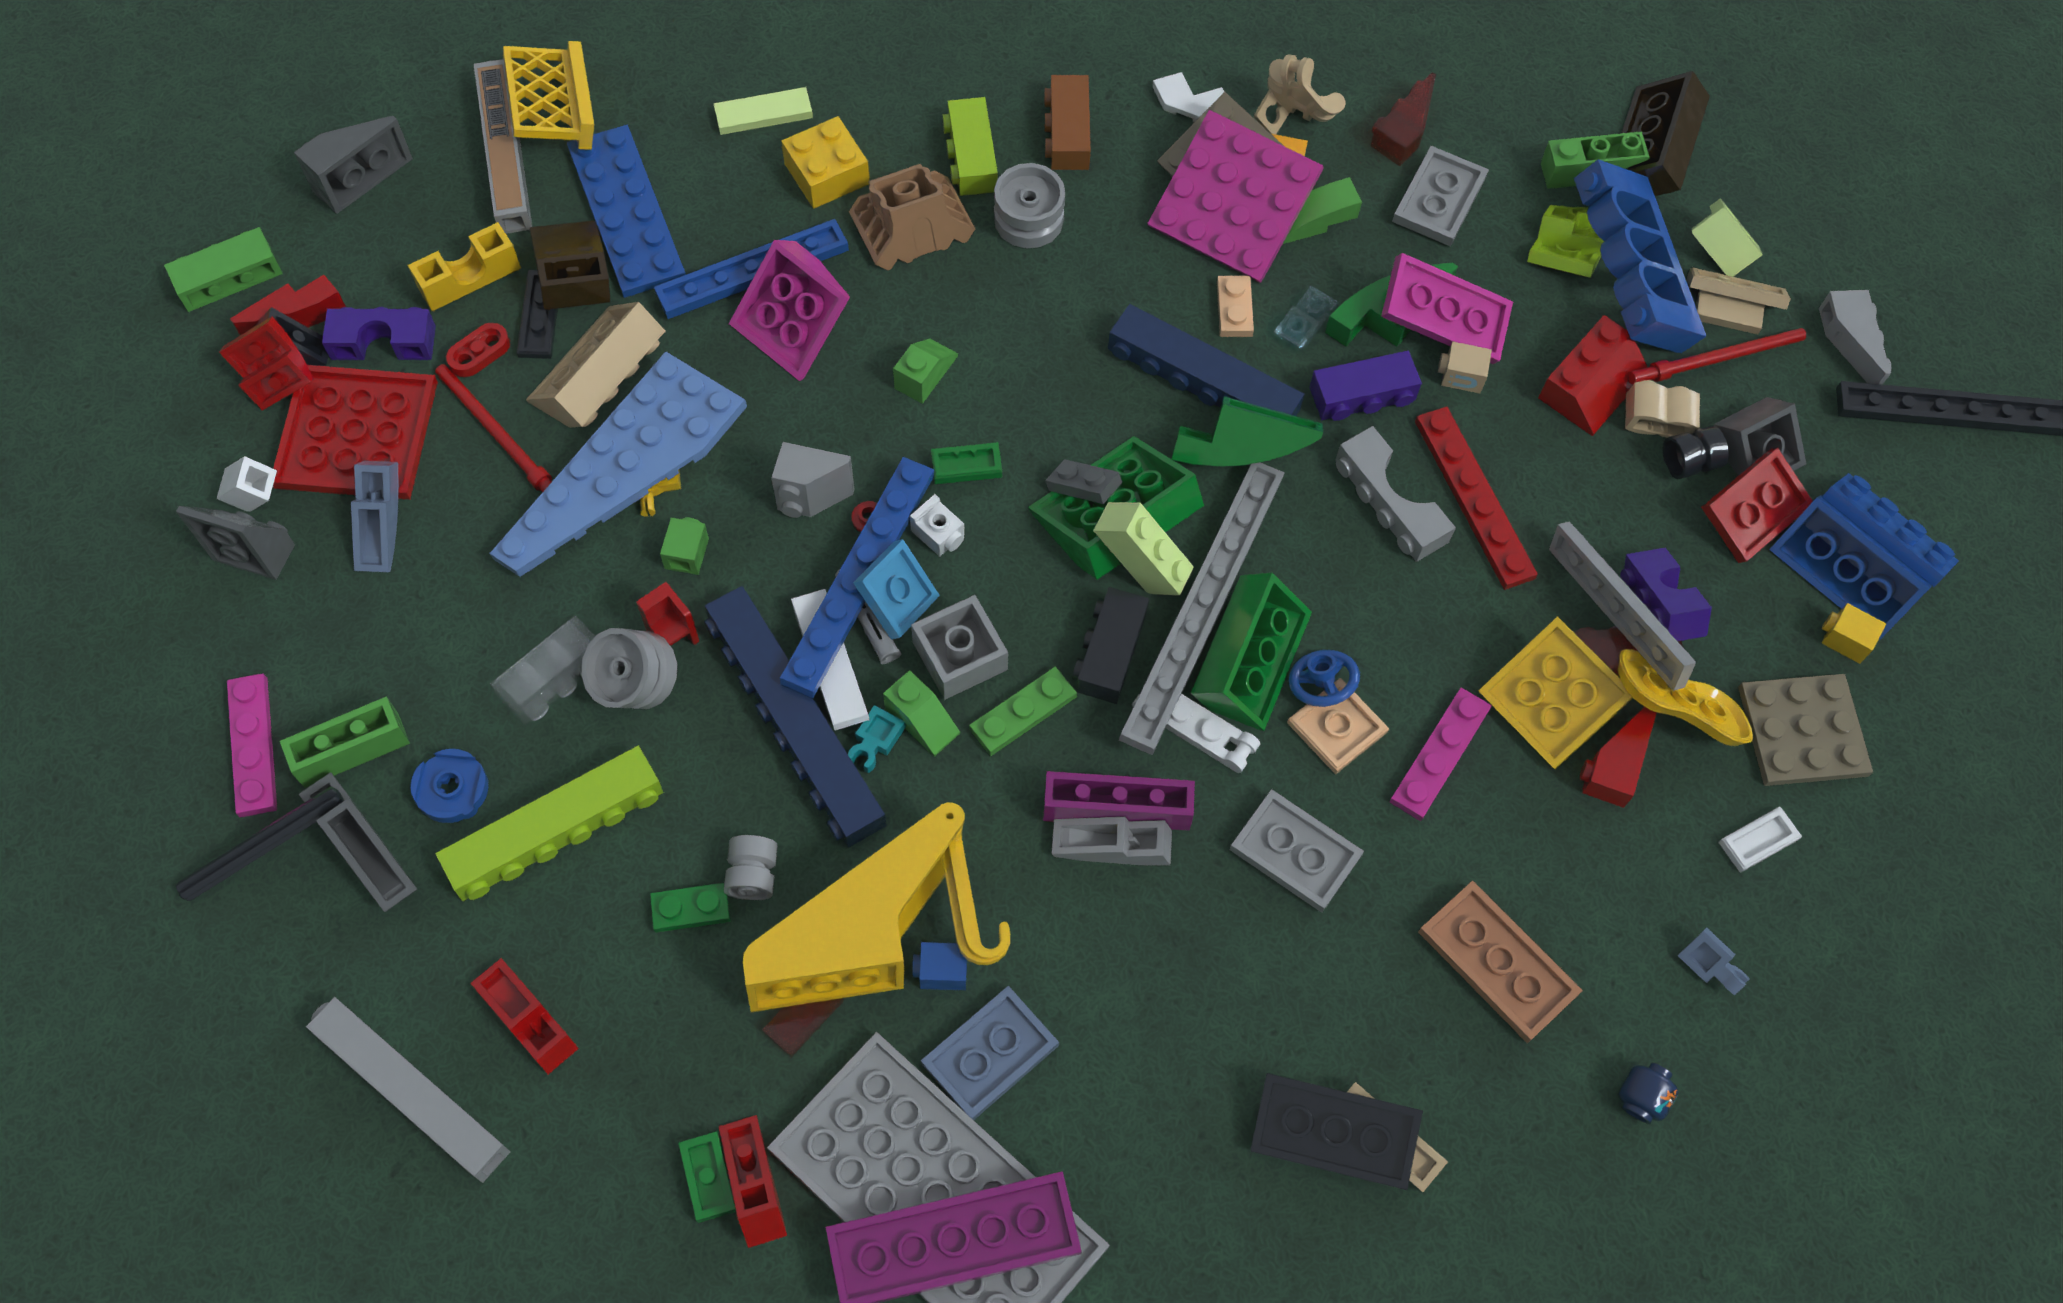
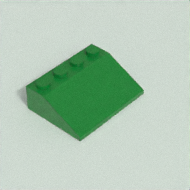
M1133 436L1091 464V466L1119 472L1122 480L1121 485L1104 504L1051 491L1030 505L1028 509L1074 563L1098 580L1121 564L1093 531L1108 502L1141 503L1165 533L1202 508L1204 503L1196 475Z

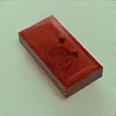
M844 998L783 1007L763 1028V1033L792 1058L843 1003Z

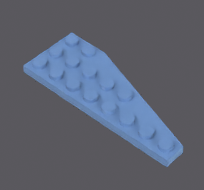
M665 352L490 552V555L496 562L521 577L555 555L556 552L554 550L573 538L578 540L587 534L585 530L600 520L604 523L649 493L648 489L665 478L670 480L679 474L678 470L692 460L696 463L705 457L746 409L745 399L668 352Z

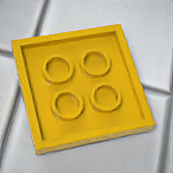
M1558 616L1478 690L1554 769L1559 767L1633 698L1626 691L1621 679Z

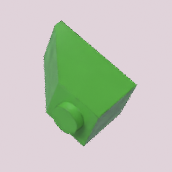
M932 339L911 344L893 368L894 388L923 404L958 357V353Z
M910 670L883 693L885 710L905 721V729L934 757L960 734L959 729L936 695Z

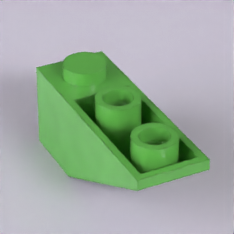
M1642 131L1548 141L1541 161L1547 189L1576 186L1574 178L1598 159L1624 169L1647 161L1649 154Z

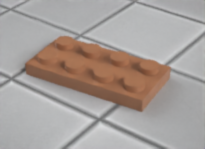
M1474 881L1470 882L1418 931L1527 1044L1583 991Z

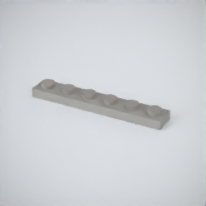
M1570 521L1558 524L1549 548L1551 553L1673 691L1685 688L1696 661Z

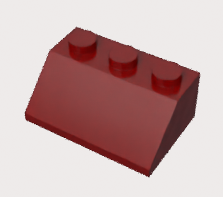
M1604 315L1547 378L1538 399L1593 436L1625 400L1627 392L1632 387L1628 380L1629 372L1647 368L1648 366L1636 341L1630 339L1628 331Z

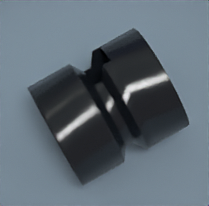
M1714 425L1696 429L1692 434L1687 432L1667 437L1662 448L1664 461L1672 477L1675 479L1697 475L1700 471L1706 472L1722 468L1727 464L1729 457L1726 439L1721 430Z

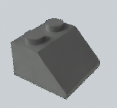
M1766 397L1714 424V426L1721 430L1726 439L1729 454L1727 462L1738 476L1768 450L1774 448L1780 450L1793 471L1806 465L1794 403Z

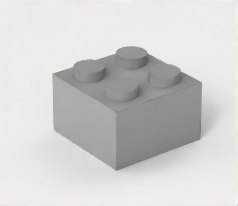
M976 595L911 624L912 642L944 700L1008 670V651Z

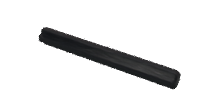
M333 787L327 788L182 879L176 885L179 896L187 901L195 899L316 823L317 819L344 801L341 793Z

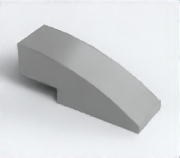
M1126 817L1054 819L1052 855L1054 857L1079 861L1131 865H1170L1172 830L1165 820L1129 822Z

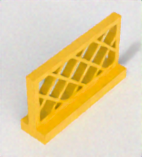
M568 41L567 50L503 46L513 136L577 140L579 149L592 150L594 119L581 42ZM511 58L525 59L528 62L520 65ZM545 61H561V64L553 67ZM537 67L545 72V74L539 77L531 72V70ZM524 77L531 83L524 86L516 80ZM556 79L563 85L556 88L549 81ZM541 88L549 94L542 98L533 91ZM525 97L532 101L533 104L527 107L520 103L519 100ZM558 99L566 104V106L560 109L553 105L552 102ZM543 108L552 115L545 119L536 112ZM528 118L537 125L522 126L520 123ZM561 120L571 126V128L558 127L555 123Z

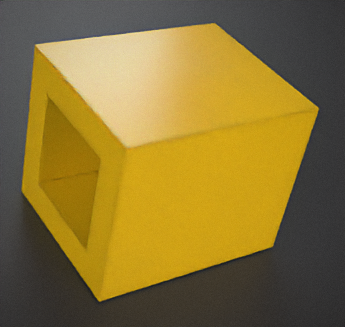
M1847 603L1839 613L1832 611L1822 626V630L1827 633L1821 643L1860 664L1873 651L1886 623Z

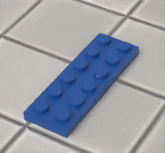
M628 124L593 134L592 150L579 149L577 140L567 142L570 155L623 297L654 289L657 285L686 275Z

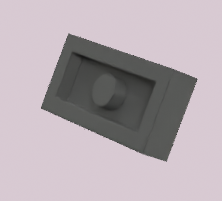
M1066 459L1045 480L1049 491L1104 504L1122 483L1120 474L1117 471Z

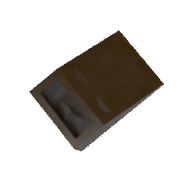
M595 220L530 227L544 310L610 302L609 277Z

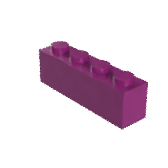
M1047 771L1043 821L1054 822V819L1126 817L1129 822L1165 820L1173 830L1190 831L1194 817L1195 781Z

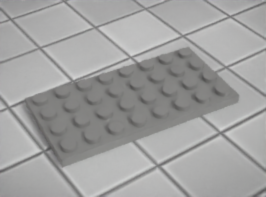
M877 1032L767 1147L773 1156L843 1222L1036 1178ZM1073 1212L1082 1250L1081 1255L918 1294L928 1303H1062L1110 1245Z

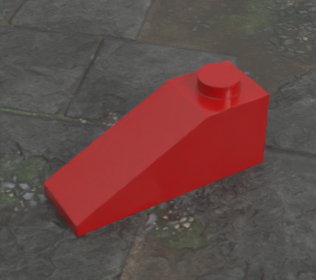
M1644 707L1598 751L1592 761L1586 759L1579 778L1585 781L1582 790L1583 794L1622 808L1628 804L1636 790L1657 712Z
M757 1115L719 1126L737 1217L748 1248L787 1236Z

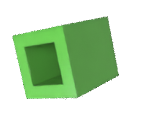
M689 517L670 519L660 552L665 569L699 575L709 540L705 523Z

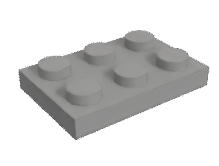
M1430 146L1400 202L1392 222L1451 246L1487 177L1489 169Z
M1272 789L1229 849L1321 913H1323L1364 853L1362 849Z

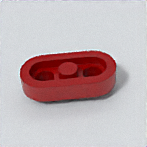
M486 323L461 339L448 350L446 355L451 371L459 377H470L504 355L510 347L507 331L498 323ZM498 341L495 345L488 346L490 342ZM464 360H471L467 364H461Z

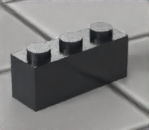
M1112 587L1108 588L1105 599L1098 598L1093 618L1098 620L1095 629L1088 628L1083 648L1088 650L1084 660L1078 658L1072 679L1078 680L1077 693L1114 704L1118 703L1147 614L1149 598Z

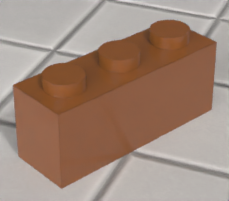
M1051 75L1050 88H1044V107H1050V113H1045V132L1051 133V138H1045V158H1051V170H1089L1091 153L1089 75Z

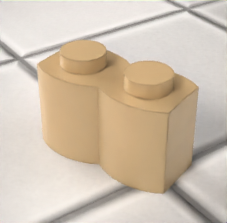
M1651 380L1635 382L1626 394L1625 428L1639 434H1658L1662 437H1671L1687 432L1692 434L1696 429L1700 428V394L1683 386L1666 388Z

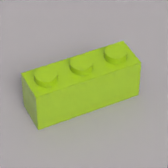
M985 97L949 100L948 114H942L944 134L950 133L951 139L946 140L948 159H954L955 165H950L952 185L958 184L960 196L992 193L998 180V172Z

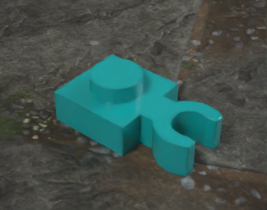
M875 705L868 714L869 720L864 721L855 733L856 740L860 741L861 744L854 745L848 752V756L853 763L859 756H866L868 758L864 764V772L870 773L875 768V755L877 752L887 756L906 728L905 721Z

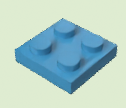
M903 539L894 541L853 582L890 639L900 638L911 627V624L940 596Z

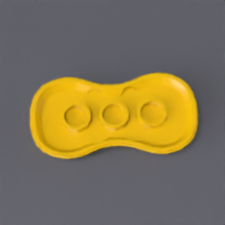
M1630 649L1621 651L1618 664L1621 682L1626 691L1641 705L1657 713L1681 718L1695 725L1717 741L1729 746H1738L1752 741V728L1745 713L1724 692L1709 684L1689 679L1685 688L1673 691L1638 651Z

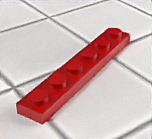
M1446 406L1417 416L1415 423L1503 589L1506 590L1535 580L1538 575L1448 407Z

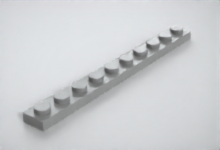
M1261 462L1250 465L1122 730L1119 741L1153 755L1285 472Z

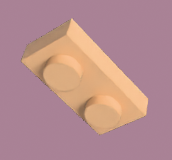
M1218 276L1217 294L1220 337H1253L1254 325L1250 276Z

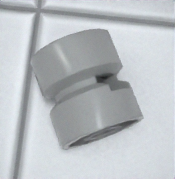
M754 835L732 837L729 840L727 861L732 867L726 870L724 893L737 899L765 900L771 898L773 895L774 875L770 873L769 869L776 866L777 843L769 838Z

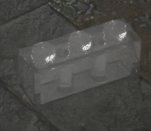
M574 616L491 682L490 685L497 697L524 726L531 720H539L547 713L550 704L559 697H567L577 687V682L582 679V658L588 644L594 639L595 635Z

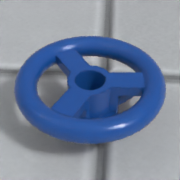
M1318 650L1303 656L1294 664L1289 674V687L1293 695L1301 702L1316 707L1333 706L1345 701L1355 692L1360 681V671L1355 661L1350 656L1335 650ZM1345 666L1349 672V680L1346 686L1338 691L1334 684L1335 675ZM1300 683H1315L1316 686L1324 689L1327 696L1311 695L1302 689Z

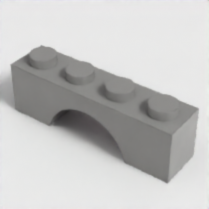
M1374 426L1340 444L1335 459L1336 466L1343 477H1349L1354 483L1359 498L1364 503L1369 502L1374 508L1379 523L1386 529L1390 528L1394 533L1402 552L1407 555L1410 554L1417 562L1448 544L1456 527L1435 502H1411L1393 491L1385 474V469L1388 467L1393 450Z

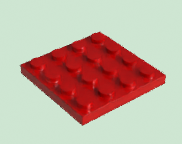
M307 365L313 380L293 392L273 469L277 470L273 488L355 495L354 465L362 461L398 462V499L411 500L438 384L435 375Z

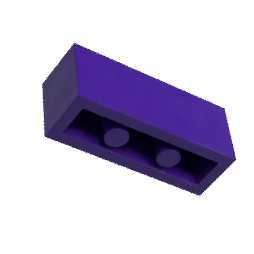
M1408 350L1314 370L1309 388L1321 421L1331 418L1334 421H1339L1347 418L1350 414L1364 411L1366 414H1371L1379 411L1382 407L1396 405L1397 407L1407 406L1416 400L1422 382Z

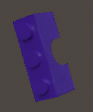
M351 307L327 309L322 344L331 360H365L368 345L378 338L386 337L391 338L390 344L398 360H432L436 325L429 309L410 307L408 309H388L385 307L374 309H354Z
M1666 547L1626 554L1624 569L1621 570L1620 578L1677 641L1707 636L1712 607L1696 587L1677 589L1680 566Z

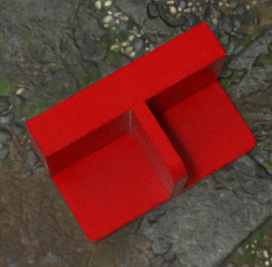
M667 582L636 601L646 631L662 636L670 646L685 636L688 637L693 645L700 642L691 612Z

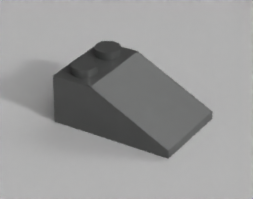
M394 116L321 133L294 152L312 191L336 214L413 159L398 120Z
M179 506L176 510V513L213 561L277 580L295 546L287 533L288 530L284 526L273 521H268L267 524L256 521L252 516L244 512L237 511L233 514L219 509Z

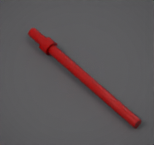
M1803 328L1670 362L1668 360L1653 362L1650 364V367L1629 372L1628 380L1632 385L1635 382L1653 380L1655 382L1667 380L1673 374L1804 341L1806 339V331Z
M445 364L438 366L435 370L437 376L527 474L528 482L537 491L541 490L544 492L552 482V476L544 467L537 466Z

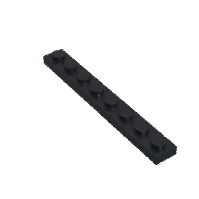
M1841 381L1836 387L1838 416L2063 436V400Z

